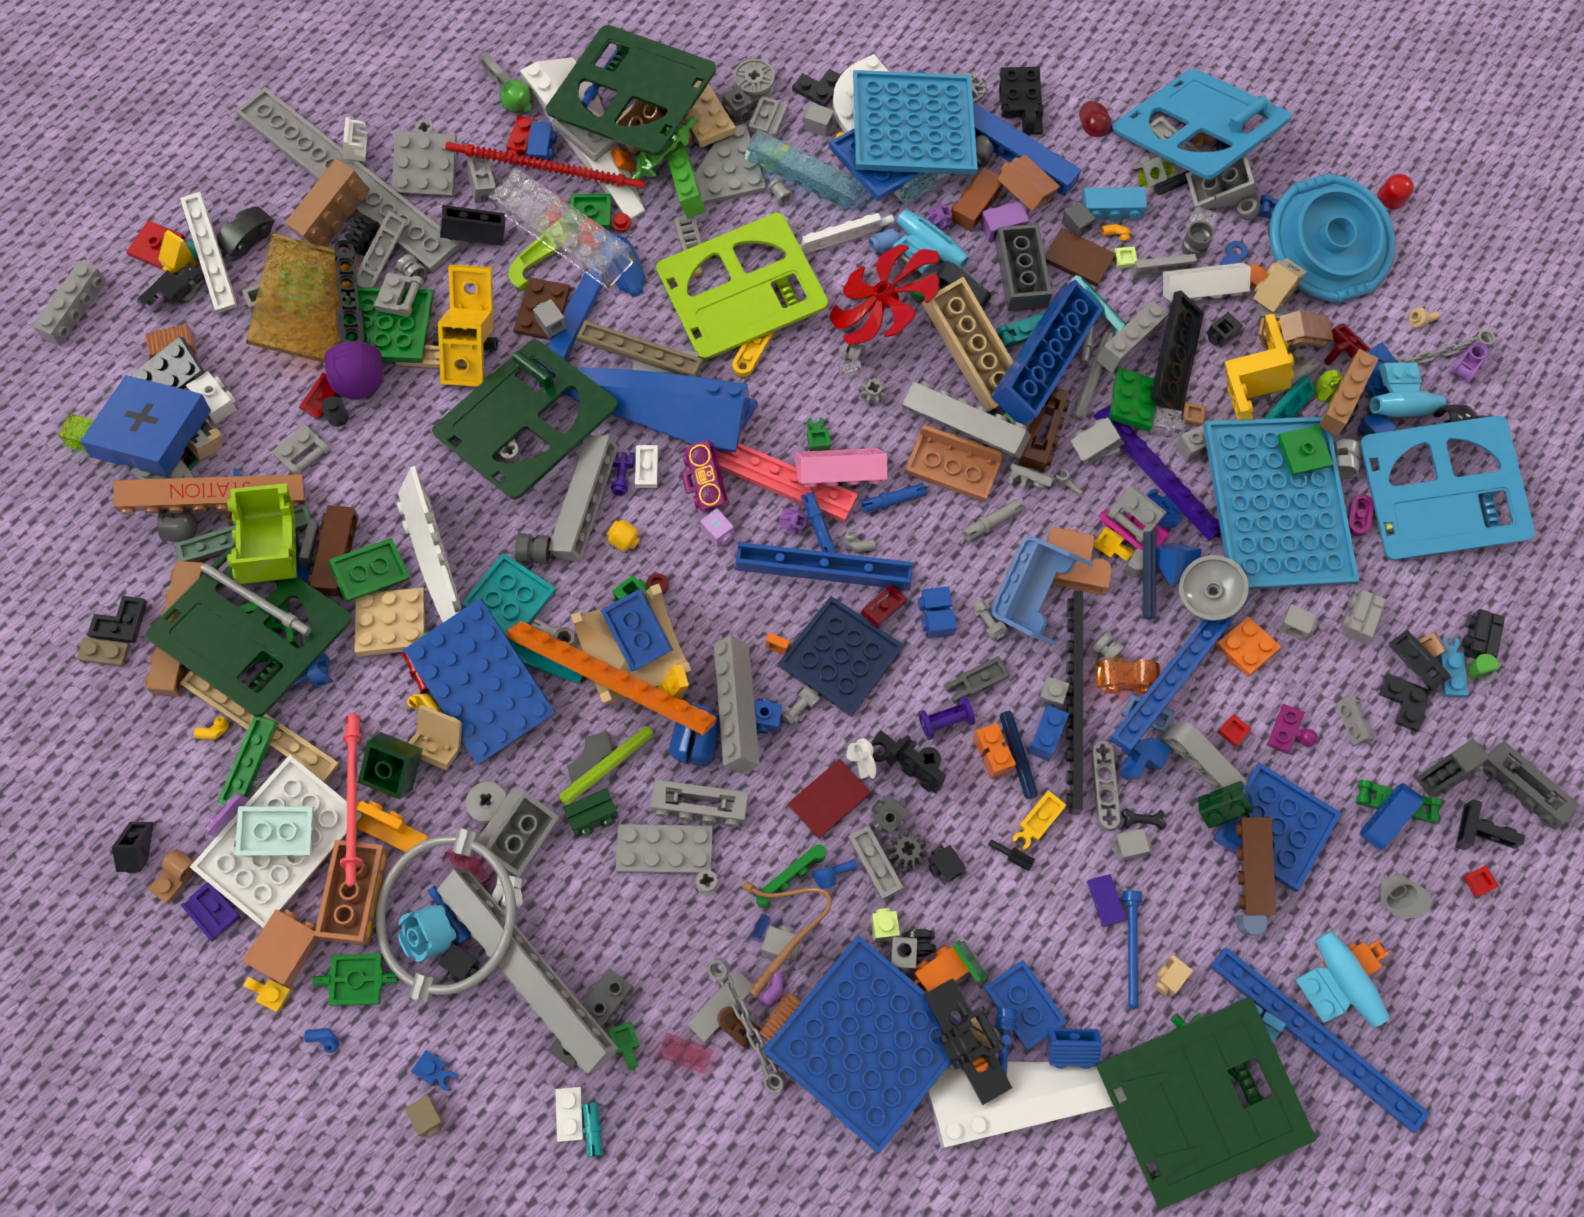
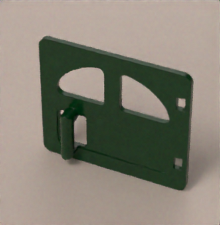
M605 25L600 28L546 106V112L548 116L647 154L657 156L665 150L716 73V65L711 60L611 25ZM610 43L616 44L617 53L607 68L604 69L596 66L595 64ZM701 81L702 83L700 84L698 89L695 88L694 85L696 84V82ZM590 82L618 93L601 117H595L582 105L579 98L581 83ZM633 99L668 111L659 120L638 126H621L616 124ZM666 127L670 128V131L665 136L662 133L664 132Z
M531 340L519 351H515L509 360L433 426L432 432L439 441L505 495L516 500L527 493L618 409V402L615 397L542 342ZM534 360L539 362L542 366H544L546 369H548L556 376L552 378L551 374L544 370L542 367H540L537 363H535ZM525 370L539 381L542 389L539 392H535L519 380L516 375ZM569 389H576L580 397L578 415L567 433L561 434L539 416ZM525 429L532 431L550 446L546 452L525 461L503 463L494 460L495 455ZM457 438L461 443L456 447L450 441ZM499 473L505 477L502 483L494 478Z
M236 543L212 567L218 570L227 561V554H231L232 548H236ZM228 566L222 573L233 579L232 568ZM204 573L147 630L146 637L152 644L255 717H262L267 714L352 621V617L347 610L298 577L269 581L277 584V587L265 599L266 601L280 609L289 599L297 598L306 609L311 632L306 645L302 648H296L265 626L273 615L260 607L251 614L245 613L217 593V588L223 585L222 583ZM178 611L180 615L172 623L169 622L168 619ZM261 653L268 654L271 662L248 686L238 680V677Z

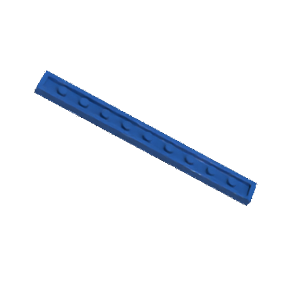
M1248 594L1247 600L1243 607L1247 604L1252 595ZM1240 611L1225 620H1203L1117 728L1110 738L1111 742L1130 754Z
M1227 947L1222 949L1209 966L1244 996L1251 997L1254 1003L1261 1007L1264 1012L1267 1011L1286 1024L1284 1028L1410 1132H1418L1430 1114L1425 1108Z

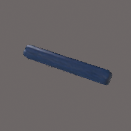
M1155 531L1143 532L1144 619L1156 618L1157 533Z
M1011 711L1002 712L1000 720L1012 757L1016 763L1015 767L1026 799L1035 798L1038 795L1037 788L1013 713Z

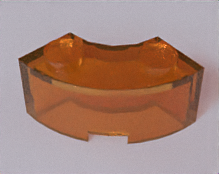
M1123 658L1095 661L1096 687L1105 690L1108 694L1132 691L1144 695L1160 675L1159 663L1147 659L1137 658V662H1123Z

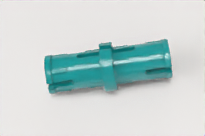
M598 1102L582 1104L585 1128L582 1129L583 1134H586L587 1157L603 1155L600 1132L603 1131V1127L599 1123Z

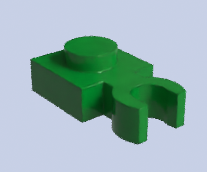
M819 417V424H813L812 419L808 418L806 436L809 451L831 450L828 428L823 429L824 419Z

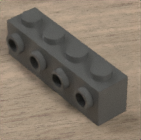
M1472 738L1415 779L1429 797L1440 790L1444 794L1483 769L1484 765L1482 763L1489 757L1484 747Z
M609 968L582 1005L604 1030L607 1025L611 1027L619 1017L617 1012L621 1006L624 1005L626 1007L634 997L632 993L634 988ZM556 1038L547 1051L574 1071L576 1067L579 1068L575 1058L562 1047L561 1041Z

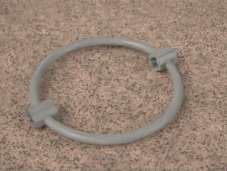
M458 828L457 835L433 837L413 846L393 865L380 890L375 923L378 944L390 969L399 979L411 987L409 997L414 1000L431 1002L433 994L449 995L475 986L495 969L510 944L516 918V901L513 885L509 874L499 858L486 846L478 842L480 833L476 831ZM441 845H453L452 851L454 853L474 857V853L477 852L493 867L503 887L506 917L500 942L491 958L479 971L463 981L437 985L438 978L435 975L416 972L415 976H412L400 965L388 942L385 914L390 891L403 868L413 858L428 849Z

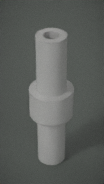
M1094 326L1080 346L1082 350L1080 363L1083 365L1089 363L1090 351L1093 350L1094 340L1092 337Z

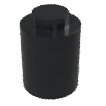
M331 396L322 402L321 409L330 425L341 427L348 422L349 414L340 398Z

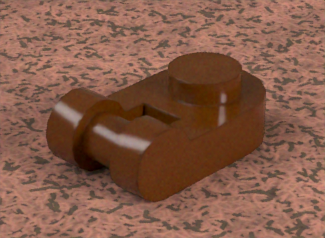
M732 1006L724 1007L718 1014V1025L741 1047L746 1049L750 1044L746 1035V1029L742 1035L738 1033L739 1029L743 1026L742 1021L737 1018ZM750 1020L753 1027L759 1031L760 1028L752 1020Z

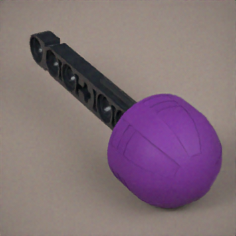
M339 240L335 243L334 247L339 310H336L338 344L328 349L325 353V371L329 385L337 394L348 399L360 400L371 396L381 385L383 376L382 354L378 348L366 343L363 311L359 310L354 246L348 240ZM346 247L350 252L344 254L339 252L338 249ZM346 264L349 265L351 269L349 271H344L340 268V266ZM343 282H350L353 286L351 288H344L341 284ZM346 296H350L351 305L347 304ZM346 317H353L356 322L349 324L344 319ZM355 335L358 339L351 342L346 339V336Z

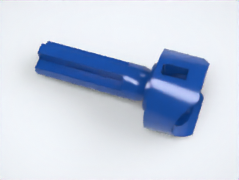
M323 653L293 686L311 681L317 688L334 682L328 676L330 659L327 654Z

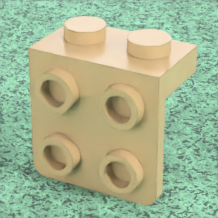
M421 705L418 708L417 732L408 743L423 749L420 760L447 771L460 752L462 723L455 717Z

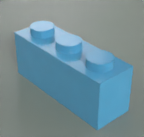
M1144 187L1084 188L1081 197V203L1096 218L1095 221L1100 219H1110L1112 221L1119 219H1143L1147 209Z

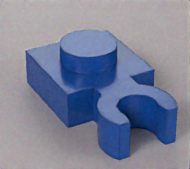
M427 1050L424 1051L411 1071L432 1086L438 1080L440 1087L445 1091L451 1090L445 1084L446 1078L453 1077L456 1080L459 1078L452 1071H443L447 1063Z

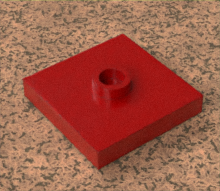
M148 220L126 253L130 257L162 269L163 266L158 258L165 232L169 230L183 240L186 238L179 232Z

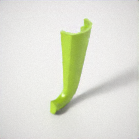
M564 218L529 245L511 264L508 274L509 279L519 291L527 288L528 280L524 278V272L528 268L579 241L577 235H574L569 230Z

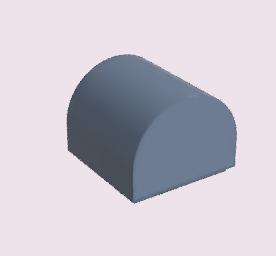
M1238 915L1236 917V926L1245 935H1259L1267 928V916Z

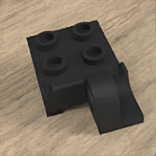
M1001 67L999 98L1002 103L1001 116L1022 117V131L1026 135L1043 134L1042 117L1044 108L1041 95L1040 67Z
M880 730L871 744L873 747L875 745H882L886 752L880 756L873 753L874 761L882 762L887 760L886 762L891 766L896 761L900 762L901 769L909 777L915 776L921 781L919 784L923 789L928 792L932 790L936 794L946 778V775L938 769L941 763L939 751L932 747H926L917 752L914 749L917 742L915 740L912 741L909 735L904 740L900 738L895 742Z

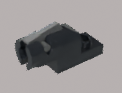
M191 263L175 272V276L167 270L136 302L142 307L146 304L151 306L159 298L156 295L157 293L171 305L182 300L188 302L204 281V275Z

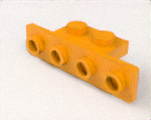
M357 801V810L363 814V817L356 824L357 829L405 853L413 846L428 839L427 835L407 826L402 821L403 816L393 811L389 814L381 811L383 807L373 801H370L369 804Z

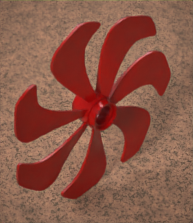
M897 245L879 257L876 263V270L880 282L875 286H870L863 282L865 266L851 273L844 286L843 294L850 299H869L849 310H842L838 305H835L829 315L831 322L837 329H845L857 323L871 310L872 312L866 323L858 331L843 336L848 345L868 342L877 335L882 325L884 308H891L894 315L893 325L884 334V337L899 334L914 319L916 311L911 306L899 301L898 292L922 293L925 296L926 303L930 302L939 291V277L936 274H930L913 283L894 288L898 282L916 269L928 264H937L939 262L937 251L929 249L917 251L892 284L888 282L891 269L896 260L909 249L907 245Z

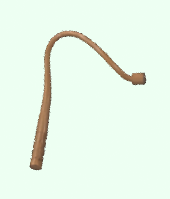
M749 881L744 883L743 890L749 894L754 893L764 898H779L809 892L821 893L827 898V905L824 911L788 943L749 990V994L754 998L758 997L762 989H764L801 939L828 914L832 906V898L826 890L810 887L780 893H764L757 890L756 886Z

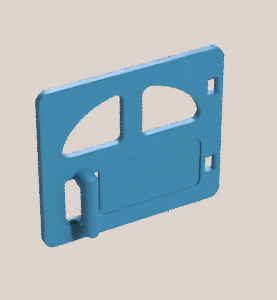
M1190 69L1114 122L1112 130L1115 134L1204 179H1213L1291 121V113L1268 102L1265 95L1256 97L1200 70ZM1163 112L1187 125L1168 139L1162 140L1153 133L1149 121L1153 113ZM1256 114L1268 119L1250 133L1245 134L1242 132L1243 124ZM1200 132H1204L1232 146L1215 152H1192L1179 149L1180 146Z
M1498 415L1369 434L1361 439L1360 448L1384 554L1388 559L1400 560L1523 542L1534 537L1535 529L1508 421L1505 417ZM1447 440L1463 441L1482 448L1498 462L1499 471L1462 477L1454 476L1446 445ZM1420 444H1426L1430 449L1436 480L1401 486L1391 485L1389 475L1398 458L1411 448ZM1370 460H1377L1379 470L1372 471ZM1498 491H1504L1512 520L1511 525L1500 526L1493 497ZM1385 524H1392L1393 535L1387 536Z

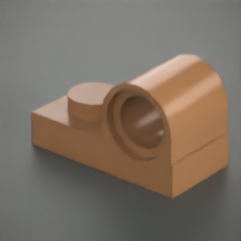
M178 849L173 850L162 862L161 867L164 871L148 890L164 903L169 904L196 873L190 868L195 861Z

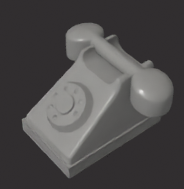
M1247 154L1213 179H1204L1192 172L1186 173L1197 211L1236 206L1239 215L1245 220L1253 219L1258 215L1260 207L1256 201L1258 199L1256 183Z

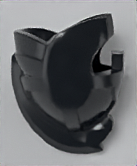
M1462 404L1444 405L1433 414L1434 418H1437L1448 412L1450 420H1445L1444 423L1487 417L1485 415L1479 416L1471 407Z

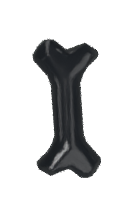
M1126 808L1121 813L1125 818L1124 826L1126 829L1134 823L1152 824L1159 830H1163L1167 826L1163 820L1164 812L1162 810H1159L1154 815L1135 814Z

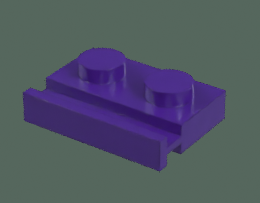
M208 882L190 896L187 902L181 904V907L211 941H214L220 933L225 932L241 918L225 897Z

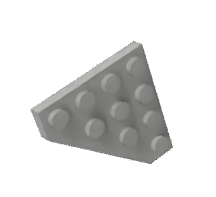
M746 124L735 126L736 134L718 140L695 171L704 205L766 191V185Z

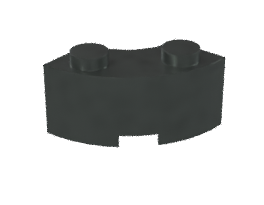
M259 206L245 209L238 213L239 217L232 223L227 222L222 227L216 237L218 245L229 256H245L256 242L269 236L275 220Z

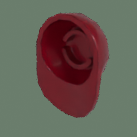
M1096 101L1084 103L1079 111V118L1084 131L1093 137H1103L1110 133L1112 119L1106 108Z

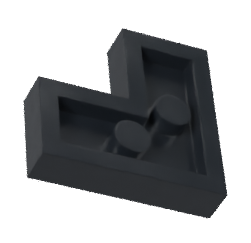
M829 69L822 79L817 81L802 73L793 84L792 91L820 106L826 107L833 98L836 83L841 75Z
M122 596L117 615L94 614L87 635L96 639L136 643L147 601L144 598Z
M1387 673L1384 675L1379 695L1400 703L1395 724L1415 732L1420 730L1431 691Z

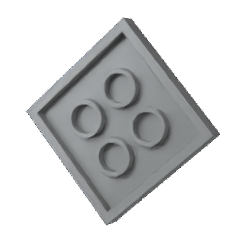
M395 131L392 189L399 194L454 197L456 152L446 150L445 145L446 142L457 144V136L454 134Z

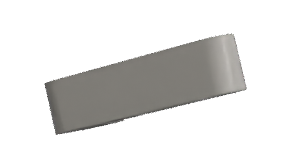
M1188 722L1174 723L1159 739L1171 748L1170 754H1180L1214 790L1238 781H1242L1245 786L1248 784L1247 780L1192 724Z

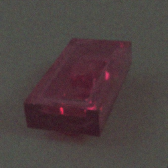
M453 847L444 853L454 869L468 868L482 885L491 880L475 854L474 857L454 853L452 851Z

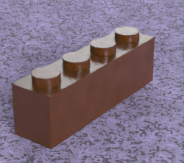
M327 505L326 513L322 515L323 528L317 537L318 551L313 556L314 569L313 573L309 575L308 584L323 595L342 597L340 588L327 562L329 559L349 553L352 550L359 517L354 507Z
M1240 817L1239 822L1235 823L1236 837H1240V846L1236 847L1237 861H1241V871L1237 872L1238 885H1242L1243 894L1239 895L1238 898L1239 909H1243L1246 915H1276L1272 818Z

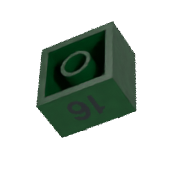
M380 732L367 741L357 783L400 800L413 790L423 749Z

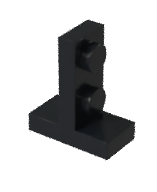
M1472 799L1464 804L1455 848L1466 850L1472 847L1475 836L1513 849L1524 844L1525 835L1517 833L1516 829L1499 827L1490 820L1479 819L1482 802Z

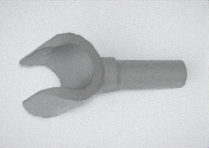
M1061 469L1060 474L1065 478H1060L1056 475V482L1061 486L1066 485L1078 495H1081L1083 491L1069 480V472Z

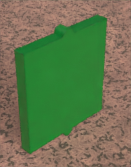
M958 940L953 945V948L976 982L981 981L984 983L989 976L965 941L961 942Z

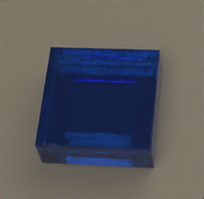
M761 914L752 932L753 940L761 942L771 917Z

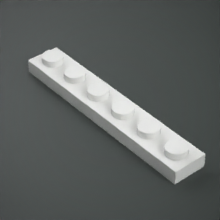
M198 192L180 198L215 311L220 313L238 307L202 193Z

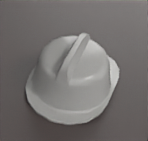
M1399 874L1388 878H1381L1380 901L1386 909L1402 918H1418L1430 909L1432 903L1431 895L1420 885Z

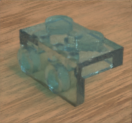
M921 172L902 183L900 201L905 205L935 188L938 173Z

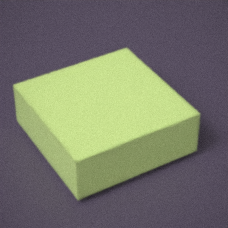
M1135 247L1114 249L1117 269L1133 268L1135 261H1138Z

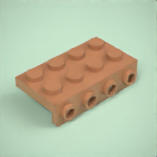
M923 425L905 468V474L986 502L1000 467L1003 453L999 452L996 448L982 446L976 441L960 438L954 433H946L934 426Z

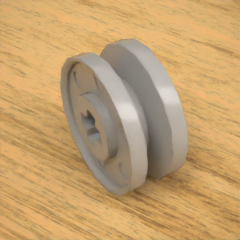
M749 59L742 62L734 72L735 87L740 86L744 93L751 97L753 103H758L761 96L770 98L773 95L775 76L770 64L759 59Z

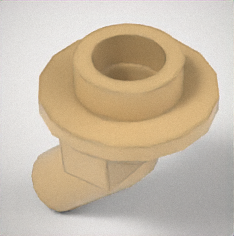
M1418 307L1409 315L1410 324L1415 328L1425 327L1428 322L1440 319L1438 311L1427 314L1424 308Z

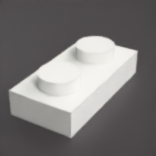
M636 445L635 487L657 488L658 445Z
M581 1087L555 1089L557 1142L584 1140Z

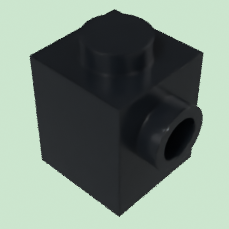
M941 845L931 852L932 856L928 861L930 863L928 868L935 878L939 877L944 885L965 872V865L951 845L945 848Z
M455 944L451 945L439 962V965L448 971L445 976L456 983L469 978L480 970L478 967L480 962Z

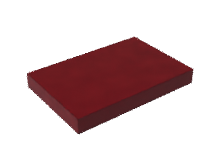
M838 759L788 803V806L810 831L820 839L866 799L871 792L842 760Z

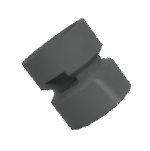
M1204 221L1193 222L1189 226L1181 244L1183 253L1187 255L1195 254L1197 259L1202 258L1214 237L1212 226Z
M518 533L515 542V560L517 562L529 563L533 559L535 563L548 564L551 553L548 551L551 537L549 535L537 534L533 538L531 534Z

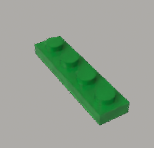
M253 716L217 800L218 803L225 805L231 797L238 793L248 797L277 729L278 722L263 716Z

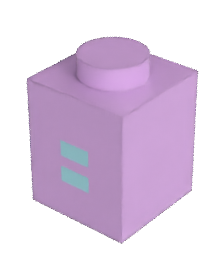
M717 508L700 520L701 530L716 547H719L721 544L726 545L733 539L734 526Z

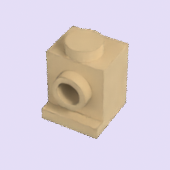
M1174 955L1165 961L1168 966L1164 964L1156 974L1159 979L1154 987L1165 996L1167 994L1170 996L1176 994L1193 971Z

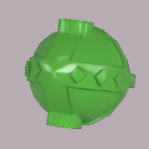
M512 79L502 86L500 100L504 109L513 113L523 111L527 113L533 105L530 103L531 93L527 84L520 80Z

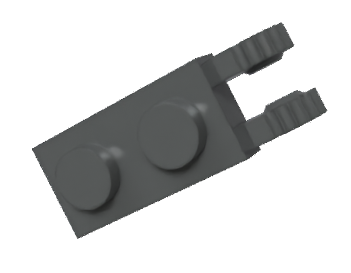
M997 656L959 675L958 678L948 682L944 688L946 691H951L961 684L964 686L965 690L951 698L953 703H957L960 697H971L1009 678L1010 674L1000 657Z

